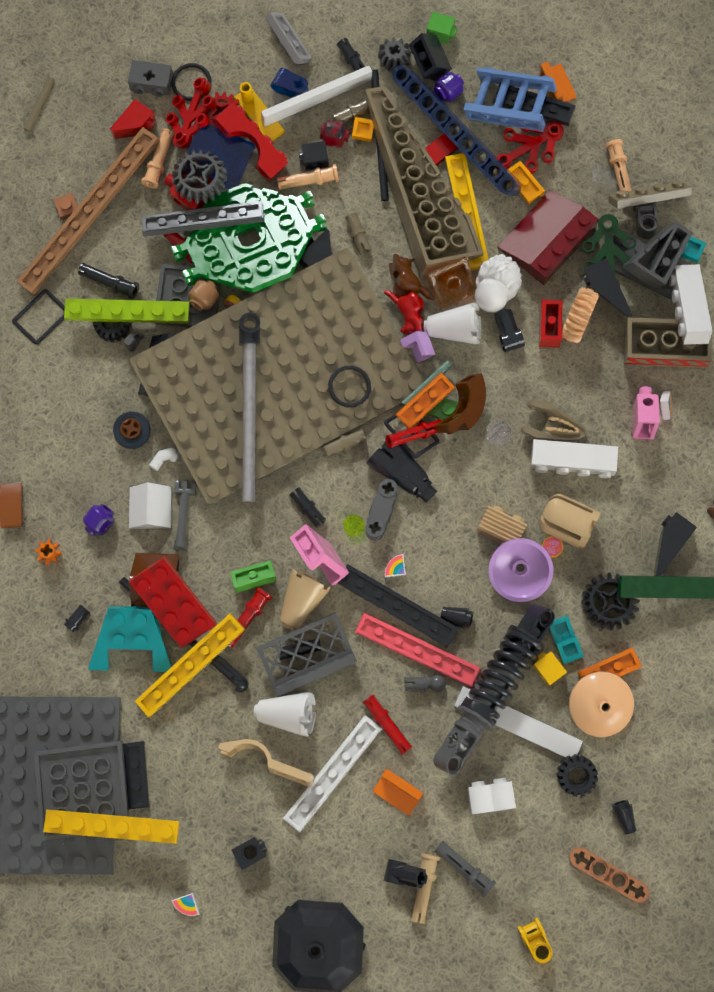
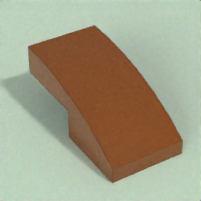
M22 483L0 485L1 528L22 527Z

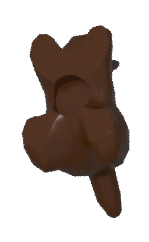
M394 254L393 263H389L390 274L396 279L393 293L398 298L402 295H408L410 292L420 293L426 299L435 300V296L421 286L419 278L411 270L412 262L415 259L399 257L398 254Z

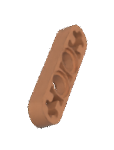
M575 848L570 852V863L582 872L634 902L641 903L648 898L649 889L644 883L584 848ZM583 852V858L588 861L590 856L594 858L589 864L588 870L584 869L587 866L584 862L575 863L576 858L573 857L575 853ZM596 863H602L605 867V872L601 876H597L593 872V866ZM616 874L624 877L625 882L622 887H616L612 882ZM629 880L633 881L630 886L634 888L642 887L643 897L638 896L636 899L634 897L635 893L628 889L627 893L624 892L629 885Z

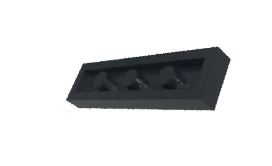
M501 82L499 83V86L493 98L494 104L501 86ZM509 85L502 106L510 109L514 107L519 91L518 87ZM527 91L521 111L531 112L533 110L537 93ZM545 96L540 114L546 120L569 127L576 105Z

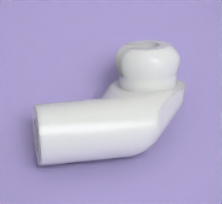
M174 448L160 450L149 466L158 471L164 461L176 462L180 455Z

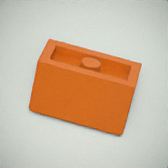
M547 61L540 65V76L545 75L554 78L557 90L556 92L548 91L551 98L563 102L576 98L574 89L562 64L551 67Z
M387 768L373 789L376 795L406 815L411 814L423 795V792Z

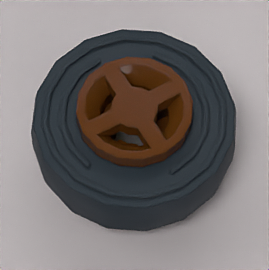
M130 411L123 413L114 423V438L121 446L127 449H136L143 446L150 437V424L144 415L138 412Z

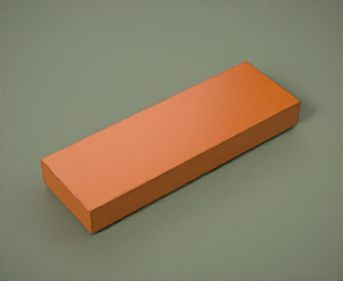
M441 372L397 412L395 416L407 429L413 428L455 389V386Z

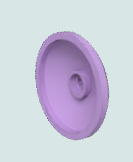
M525 538L512 539L500 545L493 553L489 562V578L494 589L504 598L515 602H527L538 598L548 589L553 578V563L547 550L539 543ZM518 564H523L524 568L522 570H518L516 566Z

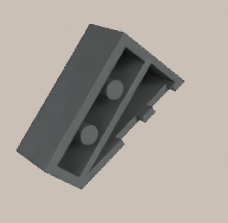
M677 221L664 227L628 260L622 268L653 289L666 285L693 232Z

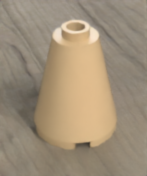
M293 568L290 573L280 620L283 621L282 626L290 630H294V628L299 629L329 592L331 586L321 584V580L299 570L297 574V570Z

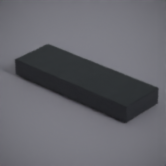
M145 742L123 743L129 810L148 808L150 806Z

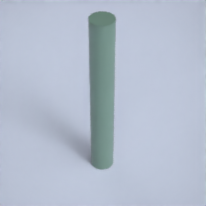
M447 360L401 403L405 406L441 372L444 375L452 368V364Z

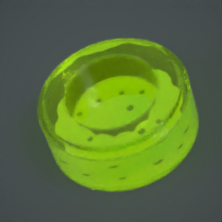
M349 515L343 522L344 531L349 536L360 535L364 530L363 519L358 515Z

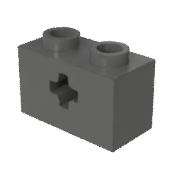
M132 60L128 78L130 90L137 94H144L145 92L152 93L157 97L169 96L173 76L171 65Z

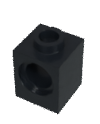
M325 141L301 145L302 152L298 153L300 165L304 164L305 171L314 170L316 167L320 169L329 167Z
M253 837L231 851L241 870H244L267 857L264 852L268 850L262 839L258 840L257 837ZM249 846H254L257 850V854L253 859L247 858L245 850Z

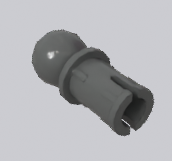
M424 675V677L404 678V683H413L404 685L405 691L424 690V692H427V689L431 688L434 692H441L446 685L445 679L440 675H434L430 679H427V675Z

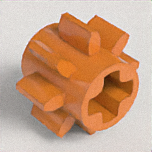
M48 538L46 543L40 541L39 549L34 550L40 555L37 560L42 562L45 559L47 566L52 561L58 563V555H63L61 551L57 550L60 544L57 542L52 545L50 538ZM50 548L52 550V553H49L48 556L45 555L44 553L49 551Z

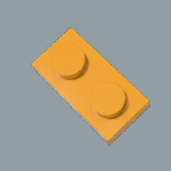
M521 160L508 169L520 181L521 191L519 194L528 205L544 195L545 190Z

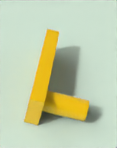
M243 82L240 85V93L234 96V99L239 100V106H242L247 117L259 126V131L274 141L283 135L285 130L278 121L264 127L261 122V112L268 108L252 89L251 84Z

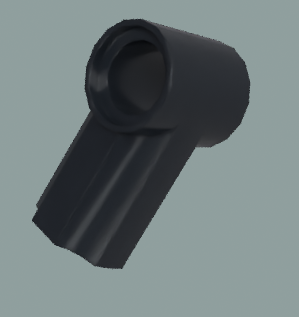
M503 309L495 313L494 318L500 332V343L504 345L502 347L503 351L508 352L525 347L523 334L517 328L512 310Z
M388 859L383 881L422 888L427 882L428 875L426 874V869Z

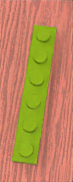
M66 298L64 319L66 321L189 324L190 303L182 301Z

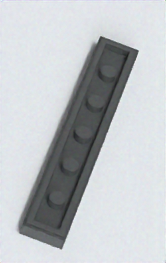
M257 201L142 216V234L146 237L264 222L263 202Z

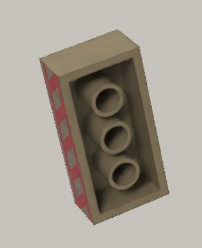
M628 317L624 325V365L707 368L712 361V334L709 344L683 345L682 336L678 334L679 319Z

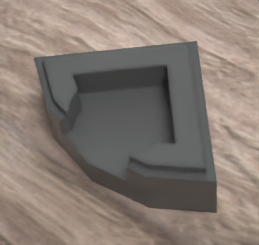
M135 331L123 343L132 352L144 337Z

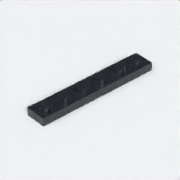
M349 564L346 565L349 574L337 584L448 648L458 630L456 626Z

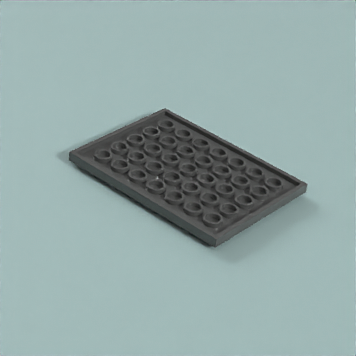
M0 696V874L114 875L115 838L78 836L41 841L34 752L119 741L120 697Z

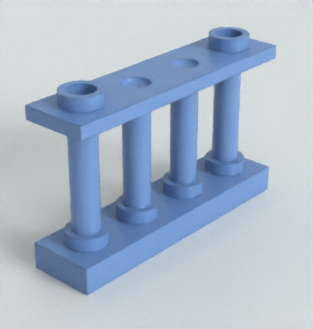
M477 67L476 71L482 84L476 102L473 104L465 103L463 110L467 119L544 131L546 124L540 112L547 91L556 92L557 90L554 78L545 75L534 76L499 71L490 67ZM501 82L495 104L493 106L483 105L490 83L499 84ZM509 85L520 87L514 107L512 109L502 108ZM528 88L539 90L533 110L531 112L521 111Z

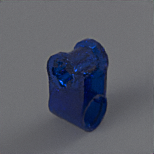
M279 68L270 84V87L275 92L290 98L309 91L306 78L286 68Z

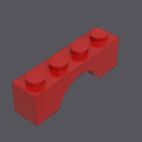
M232 102L215 118L214 125L227 138L242 136L253 142L258 152V161L255 169L265 180L270 182L287 166V157L281 150H276L273 146V141L259 131V126L253 120L250 121L245 116L246 113L239 105L236 106Z

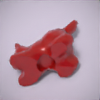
M385 290L384 294L397 305L405 319V325L400 332L407 335L416 331L425 332L424 319L420 316L421 312L425 310L423 299L413 292L398 298L393 292Z

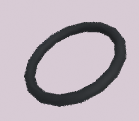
M187 63L180 66L172 76L171 86L173 92L183 97L186 101H192L193 97L182 95L177 90L175 79L179 72L188 67H196L206 74L208 82L211 83L212 81L209 71L197 63Z
M353 365L343 366L336 369L331 375L328 389L332 399L337 404L344 407H357L368 399L371 392V381L361 368ZM354 370L365 378L367 390L365 396L360 401L345 403L335 396L333 381L339 372Z

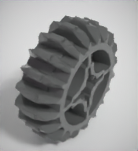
M202 149L199 153L192 150V155L185 152V159L179 157V164H174L175 171H172V183L175 186L176 192H180L182 198L187 197L189 202L195 199L197 204L200 199H203V202L206 204L209 197L214 201V194L220 196V189L225 188V183L223 182L227 181V176L225 175L227 171L223 167V161L219 160L217 155L212 156L210 151L204 154ZM191 168V173L184 179L185 173ZM196 173H197L198 175H201V177L203 178V181H202L201 178H198V176H196ZM215 174L214 180L208 185V180Z

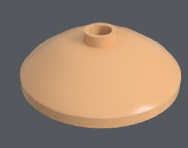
M594 672L584 676L576 683L569 698V711L572 720L583 732L595 737H608L620 732L629 723L634 710V698L630 687L619 676L609 672ZM604 703H608L607 710H602Z

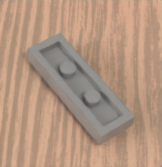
M269 12L265 18L270 24V28L279 38L280 44L288 52L290 59L295 64L309 63L312 57L284 14Z

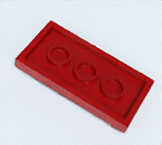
M165 556L130 579V585L181 649L216 626L217 622Z

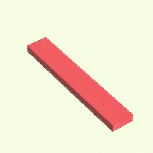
M366 613L363 614L355 631L356 634L472 688L481 669Z

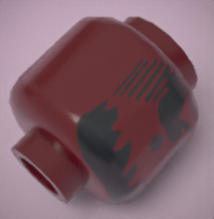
M327 120L321 126L320 140L325 141L326 146L341 148L344 142L349 141L350 130H346L345 122Z

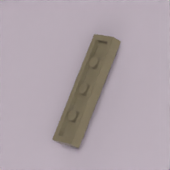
M676 180L672 181V184L667 185L655 184L650 188L637 187L634 191L620 190L616 194L609 195V204L619 209L692 195V187L684 183V181Z

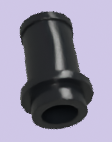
M79 605L69 619H65L64 625L74 633L75 630H79L78 626L90 612L82 605Z

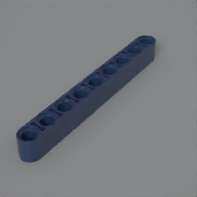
M403 65L394 68L392 78L398 86L494 186L508 196L519 194L521 191L520 181L419 76ZM406 72V78L401 80L402 74ZM419 85V92L414 94L415 87ZM433 99L432 105L428 108L427 102ZM445 112L446 118L440 121L441 114ZM459 126V132L454 135V128ZM472 139L473 144L471 148L467 149V142ZM485 153L486 159L483 163H480V156ZM499 167V174L494 177L493 171ZM512 181L513 187L510 191H507L506 186L508 182Z

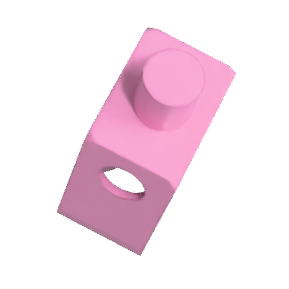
M644 386L639 388V394L636 395L633 404L632 438L654 439L660 423L658 395L652 394V388Z

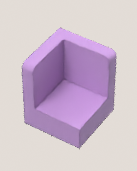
M416 331L400 340L403 348H412L417 362H422L436 355L427 332Z

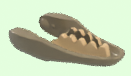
M541 400L528 402L527 407L544 413L546 421L542 432L525 426L521 427L522 433L535 438L551 440H579L586 437V428L563 413L556 406Z

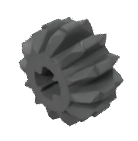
M393 37L392 41L386 39L384 44H380L378 58L381 66H386L387 71L391 67L394 70L399 65H409L411 50L408 43H403L402 38L396 41L395 37Z

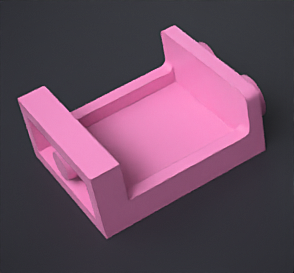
M307 524L290 537L308 568L313 571L320 566L330 584L335 585L349 574V571L331 543Z

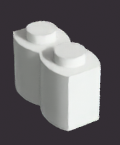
M506 778L494 779V784L485 785L484 781L472 782V787L467 788L471 815L515 809L516 804L512 781L507 782Z

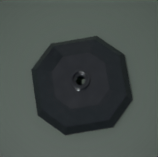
M298 899L274 921L272 967L293 991L341 992L362 973L364 926L341 902ZM318 947L320 949V953L315 954L312 951V948Z

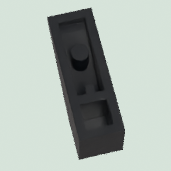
M606 258L584 268L585 274L582 277L586 286L591 285L594 292L598 293L599 296L624 316L632 318L631 310L608 259Z
M677 512L672 517L668 515L661 524L664 528L660 532L653 576L662 575L697 528Z

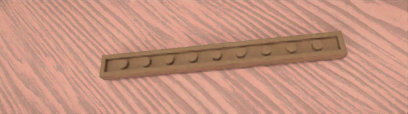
M142 127L16 281L20 286L32 295L36 294L160 142L157 136Z

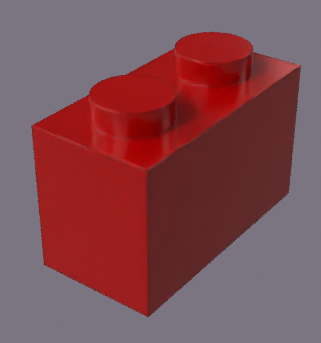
M563 300L541 301L539 347H560L562 341Z

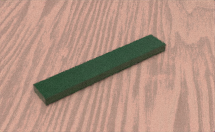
M619 575L618 597L714 599V577Z

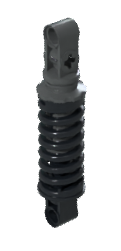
M533 604L527 609L518 626H509L503 638L504 640L499 644L500 650H496L493 653L494 660L488 661V669L481 672L482 679L476 680V689H471L468 693L470 698L466 696L462 704L458 706L457 709L462 715L459 720L455 721L453 729L434 756L433 763L436 768L451 775H456L472 753L476 743L481 740L483 731L485 729L489 731L494 730L497 722L495 719L500 718V714L496 710L498 708L502 710L506 708V704L503 702L504 698L512 699V694L509 692L510 688L513 690L519 688V685L515 682L516 678L518 680H524L525 675L518 670L519 667L526 671L530 670L531 665L524 659L527 658L535 661L537 659L536 655H539L545 648L541 640L555 619V614L551 609Z

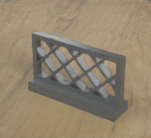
M332 613L256 647L277 697L357 662L336 613ZM334 619L337 626L334 634L322 631L325 622ZM311 629L318 632L314 643L303 640L305 631ZM338 630H339V633H340L341 637L336 636L337 633H338ZM321 633L332 637L328 649L317 645ZM292 638L298 641L294 652L283 648L285 640ZM334 640L343 641L346 650L339 653L332 651L331 648ZM301 642L312 646L308 658L297 654ZM269 647L278 649L275 660L272 661L265 658L262 650ZM315 648L326 651L324 659L319 662L311 659ZM281 651L292 655L289 666L277 662ZM295 656L307 660L303 669L296 670L291 668ZM267 662L273 664L271 670ZM275 665L287 669L285 676L275 681L272 674Z

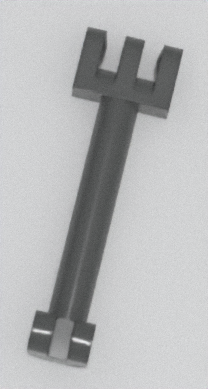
M175 480L174 494L181 495L177 534L174 541V550L178 551L179 549L187 551L188 543L185 540L188 501L189 496H196L197 484L193 480L191 488H188V480H184L183 488H180V480Z

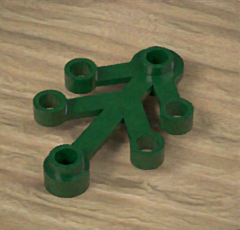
M605 214L598 221V230L589 240L583 242L582 248L586 253L593 252L595 244L604 235L605 244L591 260H587L584 263L583 268H586L588 263L595 264L606 256L615 275L614 255L624 264L632 257H629L613 243V235L624 243L625 248L629 250L635 248L636 239L626 235L618 228V220L614 215ZM611 221L612 226L607 228L604 226V223ZM629 239L633 240V246H627L626 241ZM591 243L593 246L590 250L585 249V244Z

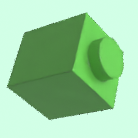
M432 12L426 34L437 35L440 42L449 44L450 39H454L458 27L455 26V18Z

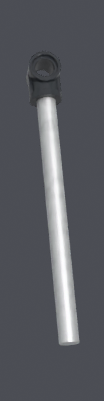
M249 312L242 315L239 322V345L243 346V502H255L256 346L260 345V319L256 314ZM246 321H252L255 324V327L253 329H247L245 328L244 323Z

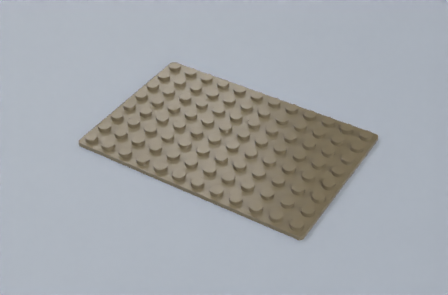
M345 248L130 359L134 371L207 504H214L243 488V346L239 345V322L245 313H254L260 319V345L256 346L255 481L402 404L401 402L424 382L406 348H403L401 339L350 249ZM246 321L244 326L247 329H253L255 324L252 321ZM353 365L361 368L368 375L371 381V392L363 404L357 407H344L332 399L328 389V382L334 371L340 367ZM344 370L339 372L334 378L333 392L340 401L355 403L365 396L367 383L359 372Z

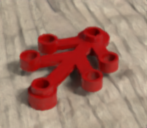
M199 77L194 81L195 92L189 109L185 105V99L180 95H176L172 99V105L179 110L184 120L181 128L178 123L179 117L173 112L169 113L165 118L166 123L172 127L175 133L173 144L177 148H188L192 143L191 136L209 124L210 119L204 113L214 108L216 100L212 96L207 95L211 90V83L205 78ZM201 96H205L202 100L203 105L197 109Z
M550 122L545 126L544 131L520 128L523 132L533 131L541 133L537 137L515 133L512 128L505 129L503 139L506 142L514 141L524 143V145L508 154H499L497 158L499 160L506 159L507 162L503 164L509 169L512 161L531 151L525 167L531 174L535 173L538 166L536 161L540 145L546 141L547 147L542 154V161L546 164L553 162L555 142L560 140L564 134L561 124ZM551 129H556L557 132H556V133H552L550 130H551ZM511 133L513 136L507 137L506 134ZM549 154L552 158L547 159L545 155ZM532 164L535 168L530 169L528 165Z

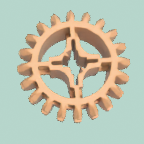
M583 287L579 289L562 329V338L574 343L581 341L599 298L598 293L594 292V290Z

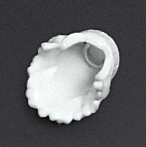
M504 254L495 255L488 261H484L481 265L478 277L476 278L475 301L482 310L496 313L505 307L507 301L516 296L517 291L522 285V275L516 261H512V257H505Z

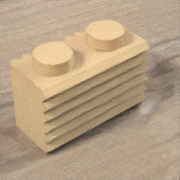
M494 505V507L488 506L477 528V532L503 544L509 540L521 538L527 524L524 523L525 520L520 516L513 515L511 517L505 514L503 508Z

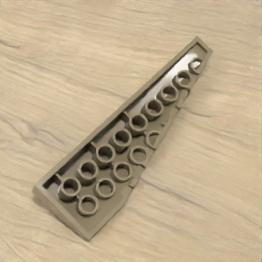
M383 86L365 89L371 119L388 180L420 275L440 273L483 256V251L470 216L463 211L458 198L453 196L450 191L451 187L440 176L439 169L424 146L421 147L417 141L418 137L414 131L411 132L407 120L398 112L397 105L386 88Z

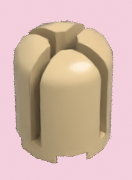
M555 494L550 497L539 520L540 529L544 533L583 550L591 536L595 525L594 522H597L600 512L567 496Z

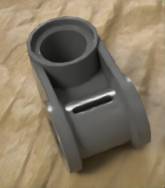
M656 202L633 206L638 235L643 239L652 238L658 226ZM643 225H649L651 229H646Z

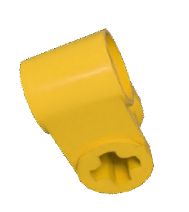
M538 917L523 927L518 926V931L532 958L539 963L548 962L553 952ZM536 928V931H534V932H532V933H530V934H527V932H529V931H531V930H533V929ZM539 946L546 947L548 951L547 957L544 959H539L536 956L535 952Z

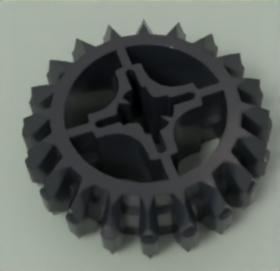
M607 573L606 579L603 574H599V581L596 578H592L591 583L593 585L586 584L585 588L588 591L582 592V596L588 598L581 600L582 605H588L582 611L583 613L589 611L591 613L586 619L590 620L594 617L596 620L593 622V625L596 626L601 622L600 627L602 630L605 629L606 624H608L609 631L614 630V624L618 630L622 629V623L628 626L630 624L628 618L634 620L636 617L632 612L639 611V608L633 604H638L640 599L626 598L627 608L623 607L624 604L620 602L618 597L620 574H616L614 579H612L611 573ZM605 585L616 587L611 593L598 590V588ZM614 594H616V596L613 598V599H614V602H613V603H615V604H611V605L608 606L607 609L605 610V607L607 606V604H606L607 600H605V598H606V599H609L610 597L612 598V596H613ZM594 595L597 596V599L602 604V608L599 612L596 610L593 603ZM610 610L623 614L617 618L605 617V614Z

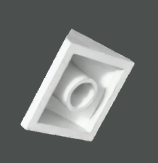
M148 482L130 487L129 529L171 528L172 487Z

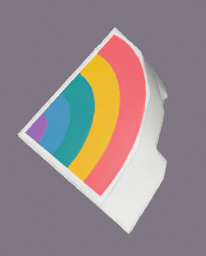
M663 391L661 395L660 407L663 420L671 418V391Z
M403 554L395 556L389 561L385 568V578L406 576Z
M194 893L171 900L175 908L182 914L188 916L200 915Z

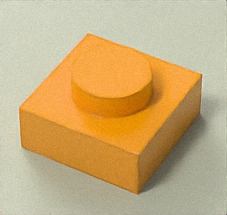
M355 117L351 139L371 142L374 129L372 120Z

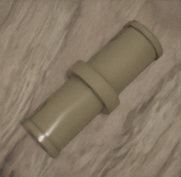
M367 99L355 105H347L346 109L332 114V119L347 122L351 119L355 120V117L369 112Z
M354 212L351 213L353 221L349 214L345 216V220L351 231V239H354L359 254L363 255L365 254L364 248L367 253L372 249L365 236L366 230L362 228L358 214Z
M360 429L350 435L340 436V439L324 445L328 457L344 450L347 452L351 447L367 442L363 430Z

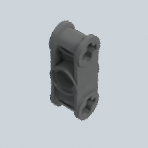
M385 479L379 484L376 496L373 499L365 527L366 535L370 540L377 541L384 536L387 524L392 516L398 492L397 484L392 479ZM391 487L389 494H385L384 489ZM378 526L379 531L373 534L370 528Z

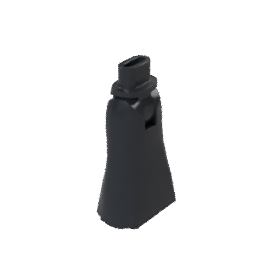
M384 442L381 449L379 448L366 462L368 466L378 473L395 481L404 491L411 495H416L417 499L420 497L426 503L438 492L431 485L433 482L429 480L424 469L402 445L389 448L386 442Z

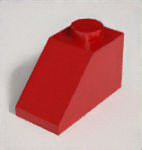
M134 99L110 130L115 139L134 137L142 127L151 131L156 124V118L152 110Z

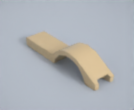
M242 739L220 743L218 747L221 750V754L231 758L237 752L244 749L260 751L267 757L270 773L310 788L314 782L313 774L273 760L267 748L256 740Z

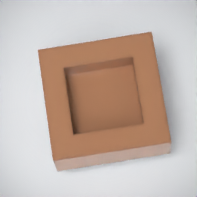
M73 193L54 199L61 220L70 217L78 207Z

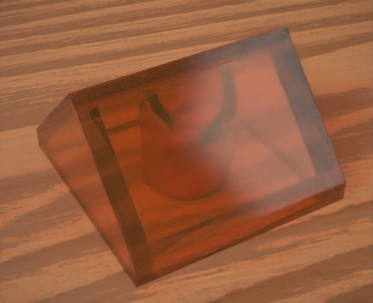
M465 256L428 273L427 283L440 309L474 295L477 289Z

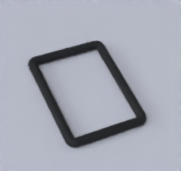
M47 289L42 290L12 320V323L34 344H39L64 320L63 314L37 340L16 322L45 293L65 311V305Z
M395 414L384 421V425L392 434L396 433V431L389 425V422L397 418ZM435 434L431 435L435 442L416 454L406 443L401 445L413 458H418L438 445L440 440Z

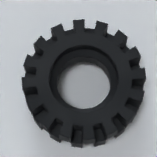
M92 322L98 336L103 338L104 341L110 340V342H114V340L119 342L121 337L126 338V333H130V327H132L131 322H120L116 329L110 330L105 327V322Z
M573 754L574 756L572 757L569 755L566 760L562 759V764L557 767L558 773H556L558 783L567 794H572L574 797H577V795L585 796V793L590 794L591 789H595V783L598 782V771L595 765L583 755ZM580 767L584 769L586 775L581 783L570 781L569 773L573 768Z

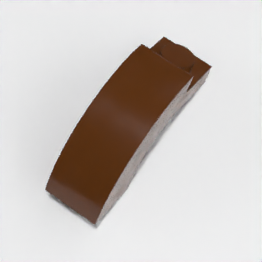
M482 373L469 374L455 383L458 391L457 408L452 415L435 425L438 433L450 435L459 430H469L477 423L482 415L486 401V386Z

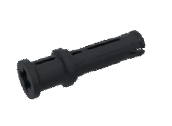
M82 263L79 267L78 274L80 276L108 286L114 293H122L128 296V299L133 300L139 291L138 282L132 283L125 280L121 275L115 277L86 263Z

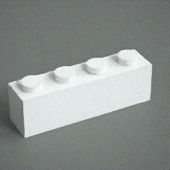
M700 264L676 265L673 274L669 277V285L673 286L672 301L676 303L675 318L679 319L680 323L678 325V334L682 336L683 345L709 344L713 330Z
M534 439L530 469H535V472L547 473L548 470H553L560 475L576 472L578 476L583 477L590 476V474H598L600 478H611L617 472L618 446Z

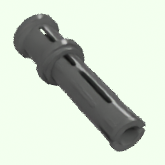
M444 841L435 849L434 852L466 878L467 884H472L482 893L481 896L483 898L495 885L496 882L494 880L488 879L481 873L480 868H474Z

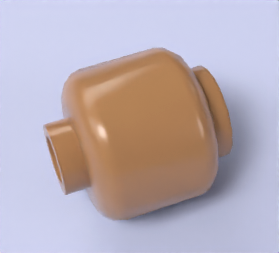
M210 280L197 281L188 294L190 305L198 311L210 310L219 298L216 284Z

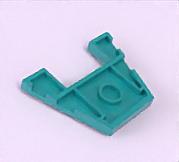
M109 606L88 670L108 671L109 649L152 650L153 672H167L173 665L170 662L167 647L164 645L156 616L150 608Z

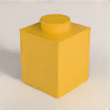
M545 652L538 655L535 660L536 663L532 666L547 687L567 673L552 652H549L547 655Z

